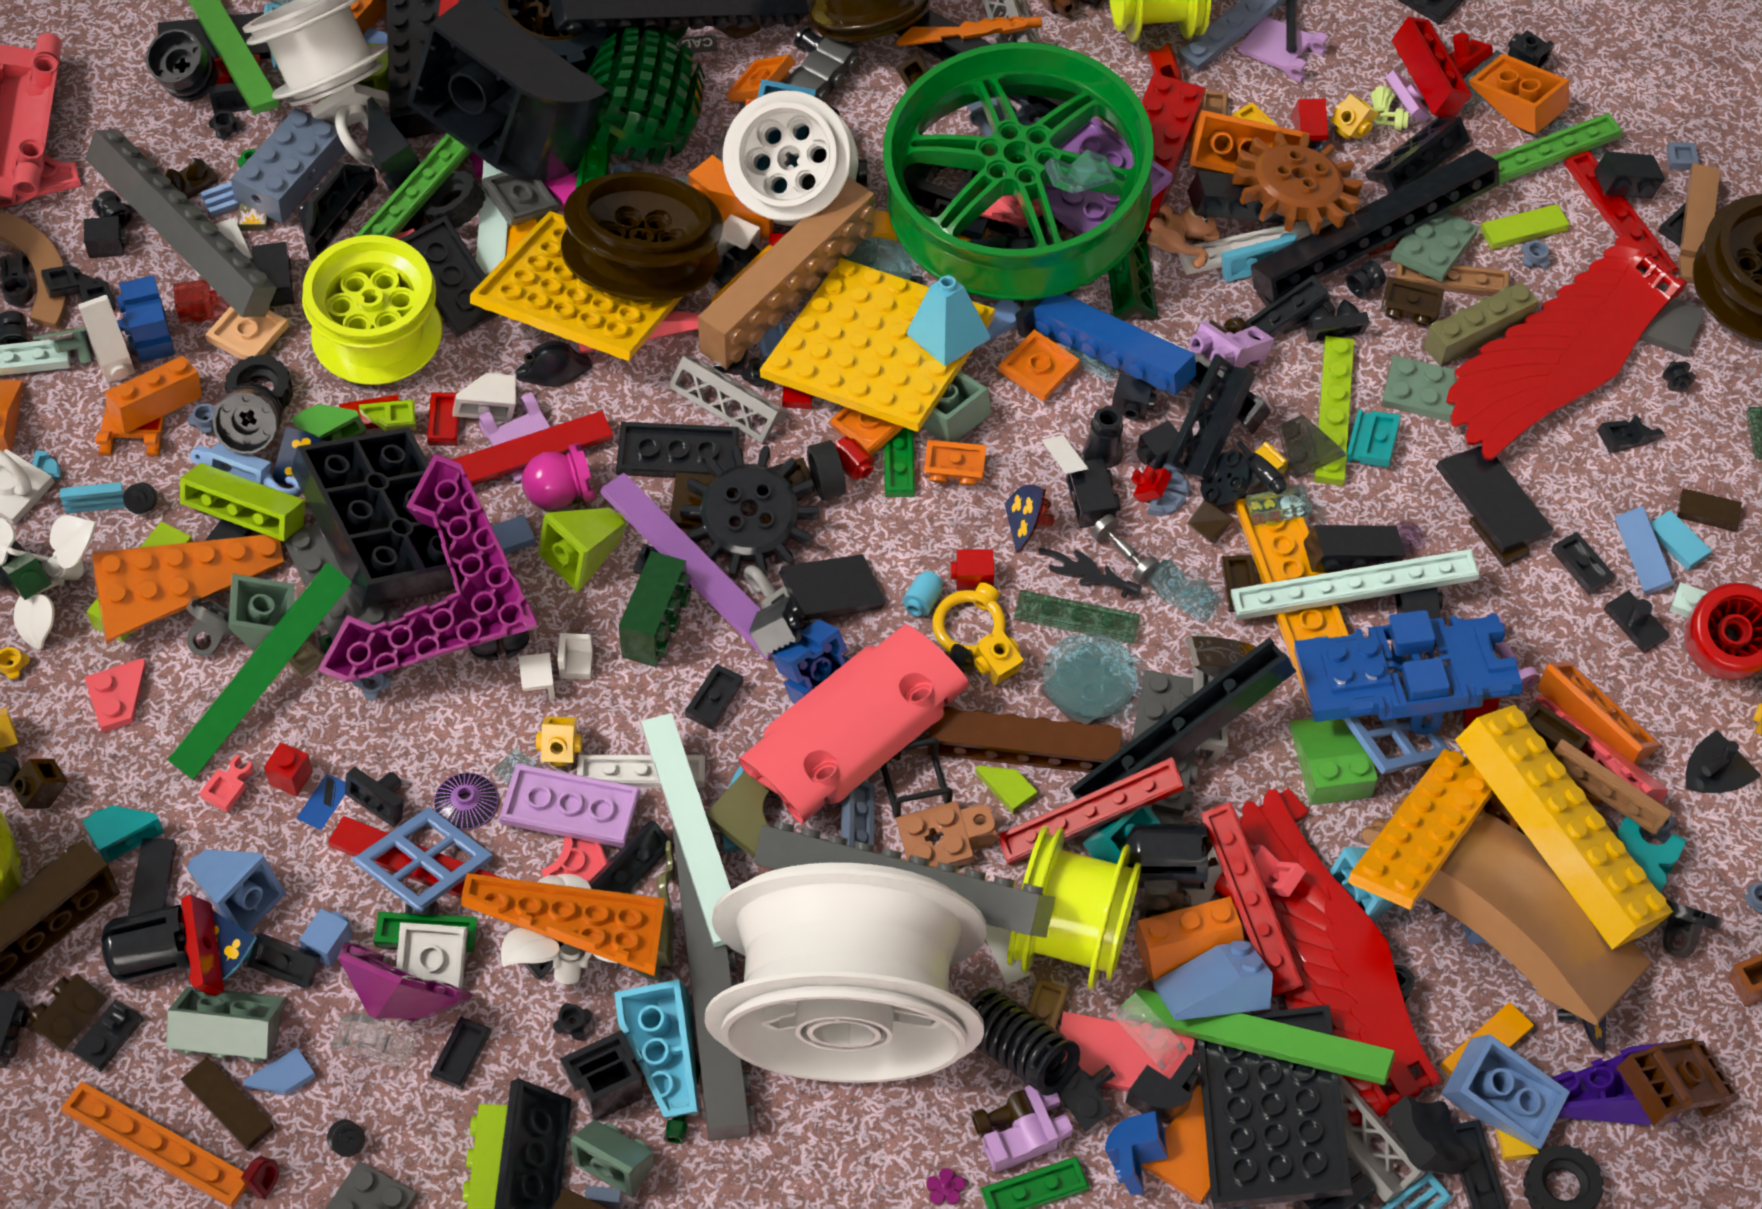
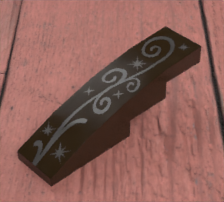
M1190 636L1186 638L1194 667L1214 678L1257 647L1249 643L1218 637Z

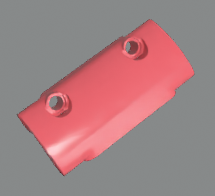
M44 33L39 35L35 49L0 44V208L23 203L34 198L39 193L62 49V40L55 34Z
M904 624L878 646L871 645L863 648L769 724L764 731L763 739L740 756L738 761L748 775L777 793L789 813L799 823L803 824L823 808L825 803L836 804L844 800L863 781L932 724L938 722L944 715L943 708L945 704H949L969 687V681L957 665L937 645L913 627Z

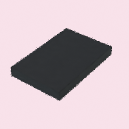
M863 554L781 566L779 575L793 603L797 602L804 613L805 619L802 621L882 609L885 605V599Z

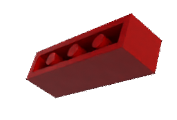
M1408 16L1391 40L1397 50V54L1404 62L1409 75L1413 78L1418 90L1426 101L1429 111L1437 117H1456L1472 96V93L1429 19Z

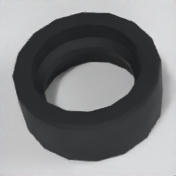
M832 440L809 445L807 447L809 469L820 499L825 500L844 495L846 493L845 476L835 444Z

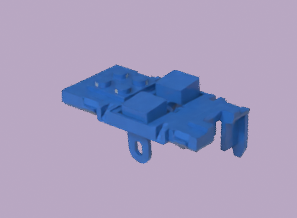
M1426 610L1389 615L1388 625L1368 627V638H1364L1361 629H1355V633H1351L1350 636L1328 638L1326 636L1294 641V653L1314 722L1378 714L1380 720L1410 717L1411 730L1415 734L1427 735L1441 727L1443 712L1478 708L1483 705V700L1522 694L1523 683L1518 672L1515 657L1498 659L1495 654V643L1503 642L1505 637V629L1503 624L1500 623L1497 613L1489 614L1483 618L1464 620V618L1457 619V616H1450L1449 627L1445 626L1443 617L1430 619ZM1387 640H1391V651ZM1435 644L1438 653L1444 654L1438 658H1433ZM1422 653H1426L1428 659L1421 660ZM1394 668L1402 672V679L1409 702L1406 701L1398 673H1389V669ZM1449 688H1451L1453 696H1449ZM1431 716L1429 724H1421L1423 717Z

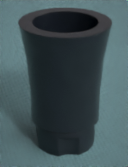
M1105 406L1095 412L1094 418L1091 421L1088 438L1083 447V456L1086 461L1103 458L1106 469L1115 467L1123 458V416L1118 412L1117 408Z

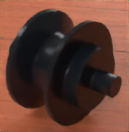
M1671 361L1670 365L1664 370L1662 377L1664 380H1670L1667 384L1669 390H1682L1685 392L1695 381L1696 376L1693 372H1689L1691 366L1688 362Z
M139 482L125 490L123 502L130 512L143 514L155 507L157 493L150 484Z
M954 644L951 647V651L944 652L964 674L965 671L973 670L974 659L971 649H967L960 644Z
M0 752V786L5 787L10 785L20 771V767L13 755Z
M348 1119L339 1120L329 1128L327 1143L338 1155L351 1157L359 1153L363 1148L365 1133L353 1121Z

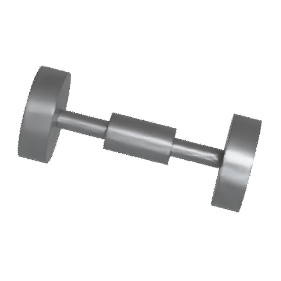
M1112 514L1104 516L1094 525L1090 535L1098 543L1110 537L1115 542L1114 547L1128 561L1133 560L1138 565L1132 577L1139 585H1143L1158 573L1161 563L1154 556L1141 561L1136 556L1137 552L1123 538L1119 539L1114 534L1119 526V521Z

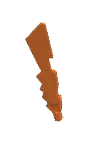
M1012 16L1009 18H984L979 22L964 21L959 27H911L896 41V45L906 46L942 42L941 38L960 36L962 39H970L998 33L1021 32L1030 28L1042 27L1041 16L1030 18Z

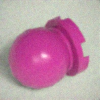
M581 443L569 445V453L567 455L557 451L543 452L532 458L525 466L521 477L522 490L527 499L535 506L544 510H560L569 506L576 497H582L583 503L596 500L594 489H591L589 482L591 475Z

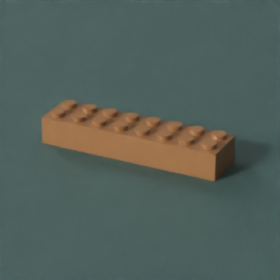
M847 177L842 190L832 203L820 212L799 221L698 316L700 352L724 369H728L733 362H739L744 356L745 351L753 344L759 343L764 333L772 326L778 325L785 313L790 309L796 308L801 298L809 291L815 290L820 280L838 265L840 258L849 257L863 239L867 240L872 235L875 228L874 193L850 177Z

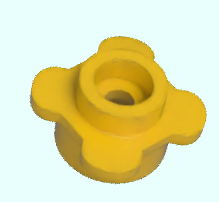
M14 647L3 648L0 650V672L7 675L10 680L17 679L20 676L21 669L29 664L30 658L28 654H21Z

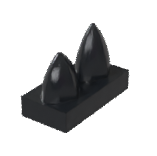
M1345 299L1340 303L1337 309V316L1335 317L1322 304L1309 313L1310 325L1306 331V336L1310 343L1323 341L1325 336L1342 338L1364 334L1370 322L1367 312L1360 313L1352 303Z

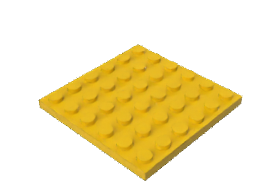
M549 211L470 294V304L481 307L484 310L495 312L511 320H517L536 329L553 333L564 339L575 341L591 349H597L630 361L683 298L679 297L662 301H634L609 295L587 285L578 279L563 261L561 240L567 227L564 216Z
M840 258L838 265L828 274L760 368V377L919 432L973 350L947 366H943L907 335V330L929 287ZM972 301L987 329L995 318V308Z

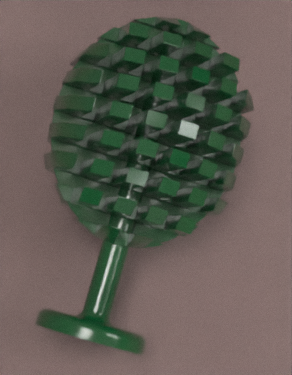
M625 27L618 47L615 46L617 32L601 43L598 53L588 69V74L593 76L599 85L608 90L596 120L594 129V142L605 148L609 135L612 133L610 142L611 153L622 157L628 149L629 160L641 162L648 152L649 164H662L669 145H671L670 158L686 147L700 118L705 79L700 61H698L695 71L691 76L693 50L682 43L677 57L675 55L677 41L685 35L688 27H681L671 31L666 30V28L642 31L641 28Z

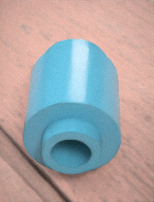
M923 571L922 574L916 576L902 598L908 613L917 617L927 616L943 592V580L940 576L931 571Z

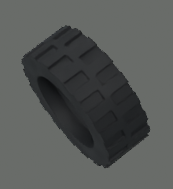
M456 171L451 173L421 207V211L430 223L446 215L453 227L459 228L471 221L479 213L478 211L483 207L486 197L484 196L483 189L471 173L469 174L468 171Z
M265 355L249 356L247 359L239 360L235 366L233 365L230 368V372L226 374V382H224L226 394L231 388L242 383H248L256 378H268L274 384L272 392L277 395L282 405V412L291 403L293 386L289 371L280 360L277 361L274 357H266ZM249 410L246 417L251 420L255 412Z
M1555 1144L1551 1145L1550 1148L1545 1147L1532 1159L1523 1179V1186H1525L1524 1195L1529 1201V1206L1532 1209H1595L1604 1191L1602 1189L1604 1179L1601 1177L1599 1165H1596L1593 1161L1594 1159L1578 1147L1576 1149L1567 1144H1564V1146ZM1557 1169H1564L1573 1173L1580 1184L1579 1194L1574 1199L1566 1201L1554 1197L1549 1192L1546 1184L1549 1173Z

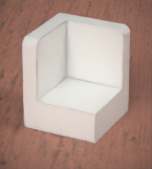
M730 214L723 224L722 236L717 244V250L725 253L734 245L747 249L751 243L758 248L760 245V227Z
M560 633L557 658L560 678L591 680L593 644L590 634Z
M550 653L519 656L522 690L548 689L549 700H554L555 690Z

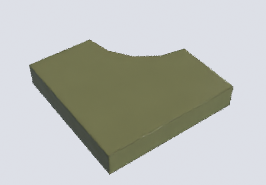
M744 771L708 809L706 816L708 821H711L713 827L754 858L761 826H769L763 814V802L769 790Z

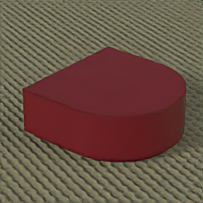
M263 1156L255 1158L249 1164L241 1179L255 1197L263 1200L267 1198L279 1177L278 1164L275 1160Z

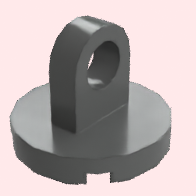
M194 596L191 597L186 607L188 612L196 617L188 633L187 645L194 654L207 656L219 648L226 634L236 635L228 628V608L214 601H209L206 605L201 603L202 597ZM199 632H206L210 635L211 645L209 648L204 649L198 646L196 638Z

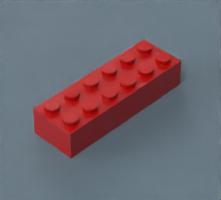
M1153 73L1141 103L1148 115L1152 128L1153 160L1172 173L1173 178L1172 182L1151 200L1149 216L1145 224V229L1151 232L1150 223L1154 217L1160 218L1159 210L1166 203L1189 145L1192 131L1203 108L1206 90L1205 87Z

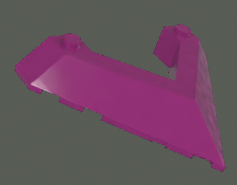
M434 454L406 506L418 522L438 530L447 565L450 567L456 593L446 596V600L432 606L426 604L406 612L404 617L389 623L384 621L373 626L347 615L318 668L320 673L348 683L539 627L462 464Z

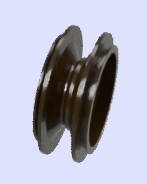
M630 171L613 173L583 183L569 195L565 202L564 221L567 229L561 240L563 261L578 279L599 291L634 301L669 300L700 290L716 274L719 262L716 245L719 243L723 231L721 213L706 195L680 180L650 172Z
M1757 194L1731 202L1714 216L1707 228L1704 241L1695 255L1692 275L1698 297L1708 312L1731 331L1762 343V194Z

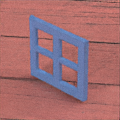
M1402 686L1406 701L1409 702L1405 687ZM1426 716L1421 720L1422 725L1430 723ZM1358 717L1343 719L1382 775L1433 763L1444 748L1450 751L1440 735L1435 731L1426 735L1434 748L1417 752L1403 733L1411 730L1410 721L1397 724L1394 719L1380 720L1385 727L1367 731ZM1391 735L1404 755L1387 759L1373 739Z
M427 807L365 851L354 856L353 862L417 912H423L426 907L464 881L466 873L474 874L492 861L493 854L433 809ZM429 824L446 838L424 852L407 838ZM452 844H455L472 858L450 872L433 858ZM393 847H397L413 861L391 875L374 861ZM422 866L440 881L418 896L400 881Z

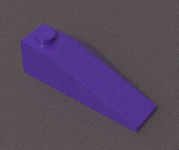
M1663 1043L1631 1046L1620 1050L1621 1055L1604 1062L1602 1058L1592 1061L1591 1067L1578 1072L1569 1070L1551 1077L1570 1091L1557 1117L1639 1125L1651 1124L1648 1115L1642 1110L1641 1104L1635 1099L1634 1093L1626 1085L1625 1079L1616 1067L1631 1053L1643 1051ZM1677 1116L1673 1118L1670 1122L1678 1121Z

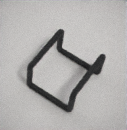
M937 738L911 742L902 750L932 745V762L940 789L900 796L896 799L887 762L881 767L895 818L901 816V803L938 795H942L944 804L952 802L953 790L950 787H946L938 760L939 740Z

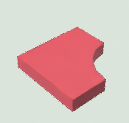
M45 153L39 193L35 197L82 186L75 161H57Z
M563 836L564 846L561 855L552 865L542 869L541 872L543 877L573 874L589 882L608 862L600 843Z

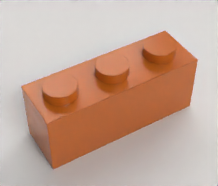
M183 355L104 392L109 418L124 434L202 398L199 372Z

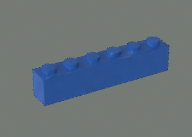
M1066 294L1046 297L1033 309L1035 329L1042 335L1051 337L1066 346L1081 351L1089 357L1096 358L1113 368L1128 373L1134 378L1143 380L1176 396L1196 376L1195 353Z

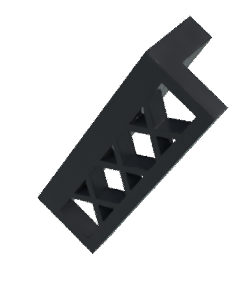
M1436 118L1365 172L1367 179L1383 180L1389 194L1428 174L1470 141L1462 118Z
M1214 355L1166 462L1186 476L1208 481L1256 374L1250 369L1233 366L1223 357ZM1220 367H1222L1226 371L1221 382H1217V373ZM1211 394V404L1208 409H1205L1204 402L1207 395ZM1199 421V430L1193 436L1192 428L1195 422ZM1186 448L1187 456L1184 463H1181L1178 459L1182 450Z

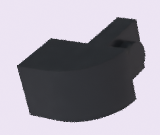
M1188 1054L1171 1079L1146 1065L1129 1089L1125 1103L1142 1114L1156 1111L1160 1120H1169L1180 1116L1188 1109L1193 1097L1189 1092L1200 1077L1196 1073L1200 1061Z

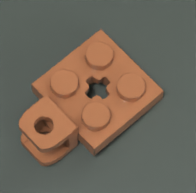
M956 800L895 818L907 860H909L910 855L930 859L929 865L937 867L938 862L956 866L975 862L973 850L989 847L998 840L991 810L987 805H976L960 810ZM937 833V835L943 836L939 839L938 845H933L931 841L926 842L931 834Z

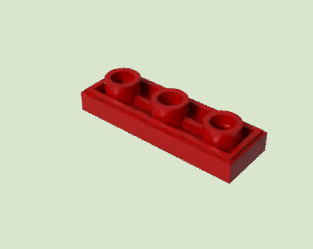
M189 894L181 898L183 911L181 913V921L185 927L187 940L185 951L189 956L191 969L189 980L194 989L216 997L225 992L212 903Z

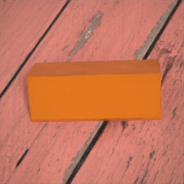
M1201 110L1191 134L1188 165L1234 174L1235 169L1240 168L1235 165L1240 149L1252 154L1249 149L1254 137L1257 136L1267 146L1272 148L1276 131H1282L1288 145H1298L1302 135L1310 133ZM1293 174L1295 177L1299 178V174Z
M1571 662L1549 663L1545 668L1537 690L1637 766L1662 745Z

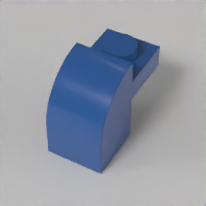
M1156 1111L1135 1115L1123 1120L1113 1128L1106 1141L1105 1152L1115 1168L1118 1182L1125 1184L1131 1196L1144 1193L1142 1164L1168 1158L1165 1129Z

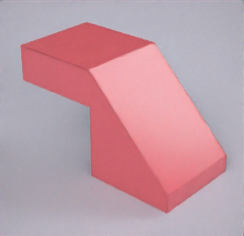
M1249 844L1267 892L1270 895L1289 897L1306 873V870L1298 863L1279 862L1263 845Z

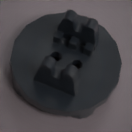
M1236 449L1221 453L1209 480H1201L1200 491L1203 499L1210 500L1222 508L1230 505L1234 506L1235 502L1239 499L1248 498L1246 491L1252 480V470L1246 464L1247 457Z

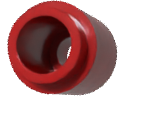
M845 436L835 443L843 470L852 479H864L872 473L874 458L855 439Z

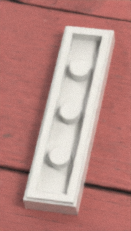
M578 755L577 775L636 787L662 788L651 755ZM686 755L696 787L705 788V755Z

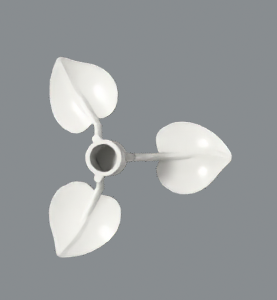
M71 515L61 516L55 521L50 532V544L56 550L53 556L47 557L33 554L38 561L46 562V573L54 581L51 582L50 586L26 600L20 596L14 608L15 627L22 639L36 649H43L45 639L51 631L55 617V609L51 599L40 593L57 585L63 586L64 580H78L82 576L84 565L81 559L91 542L97 522ZM0 517V567L7 561L8 553L15 556H21L26 553L11 548L16 538V531L13 525Z
M573 874L549 875L538 881L540 883L591 889V886L585 879ZM522 927L510 931L504 938L501 948L503 967L517 963H543L553 960V968H555L554 978L562 984L577 983L580 980L581 967L587 968L588 960L592 953L586 951L583 956L579 948L565 943L559 949V944L554 939ZM593 954L596 958L602 961L617 963L612 960Z

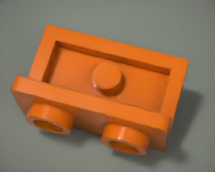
M927 439L924 476H929V481L936 483H947L948 478L958 479L960 485L976 486L977 481L983 482L987 445Z

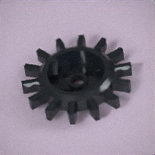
M739 445L733 446L732 460L735 466L725 471L721 469L718 462L712 457L705 459L707 470L714 477L709 485L688 478L686 482L687 489L691 493L703 498L701 505H680V517L702 519L703 525L690 530L686 535L695 544L708 538L712 546L705 554L714 563L722 553L731 557L728 565L729 577L736 580L742 561H755L756 566L767 577L768 566L765 558L776 554L785 566L794 565L793 555L785 547L791 539L801 545L812 546L813 536L809 532L797 528L798 520L819 519V507L798 506L797 499L814 491V483L810 479L791 487L787 479L794 474L797 468L796 460L791 457L783 464L779 471H775L768 467L771 460L770 447L768 446L762 447L757 464H744V454ZM761 488H766L769 491L764 496L757 493ZM730 491H736L738 496L736 498H729L727 494ZM746 503H753L758 507V511L753 516H745L742 514L741 508ZM767 516L771 518V521L768 524H763L760 522V519ZM733 519H738L741 524L733 527L730 525V522Z

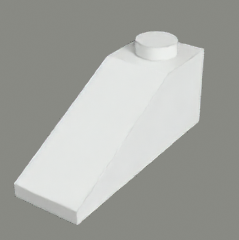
M107 295L78 304L95 357L107 383L123 380L128 375L134 374L135 370Z

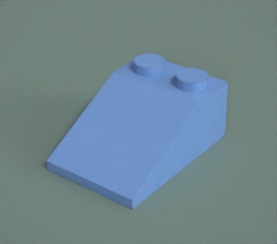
M1236 940L1230 944L1217 945L1153 981V987L1174 1020L1177 1021L1270 1009L1273 973L1249 941Z
M1491 1034L1470 1039L1441 1095L1467 1114L1536 1149H1541L1570 1091Z

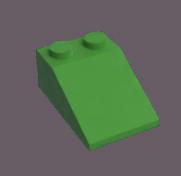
M1313 718L1289 721L1310 805L1372 798L1378 781L1373 761L1343 719L1314 722Z

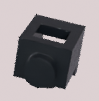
M1526 30L1522 35L1516 33L1508 43V47H1510L1508 56L1541 68L1549 61L1554 43L1552 41L1546 43Z

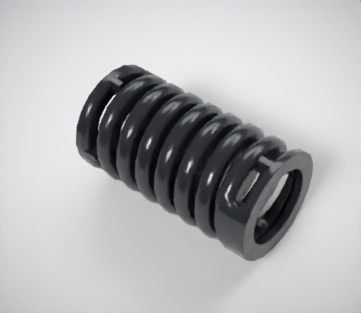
M997 988L985 989L971 1000L969 1004L976 1010L979 1008L978 1012L984 1022V1036L981 1043L976 1047L977 1049L983 1051L988 1057H991L998 1064L1010 1070L1023 1082L1028 1083L1033 1089L1045 1096L1053 1095L1060 1091L1073 1077L1080 1061V1048L1074 1041L1068 1040L1064 1034L1058 1033L1054 1027L1049 1026L1044 1020L1030 1013L1025 1007H1021L1018 1002L1012 1000ZM1066 1054H1067V1057H1066V1059H1065L1063 1065H1062L1061 1068L1054 1074V1072L1059 1068V1066L1061 1065V1063L1063 1062V1060H1064V1058H1065V1056H1066Z

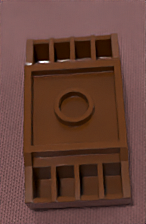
M1692 1038L1654 1045L1649 1049L1631 1053L1616 1067L1625 1079L1626 1085L1634 1093L1635 1099L1641 1104L1642 1110L1648 1115L1653 1127L1664 1126L1682 1111L1699 1108L1704 1117L1711 1116L1723 1111L1741 1098L1738 1093L1736 1094L1730 1085L1731 1082L1723 1074L1722 1068H1719L1715 1062L1714 1056L1709 1053L1704 1041H1695Z

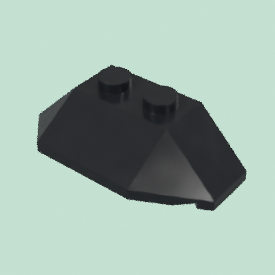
M340 162L329 177L318 185L312 197L302 204L299 210V217L311 261H314L327 248L376 189L378 183L374 167Z

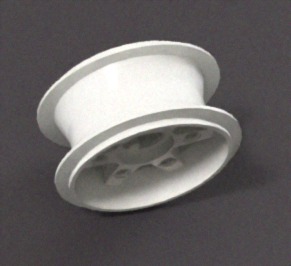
M804 864L785 867L756 876L728 891L718 900L713 908L712 925L714 931L721 941L746 957L743 983L722 991L710 1001L706 1007L704 1022L708 1032L714 1039L727 1047L736 1056L753 1065L784 1075L819 1081L847 1083L887 1082L920 1077L944 1069L972 1052L982 1041L984 1022L979 1012L966 1001L949 993V968L969 958L984 944L987 935L986 920L981 911L972 902L934 879L906 870L873 864Z

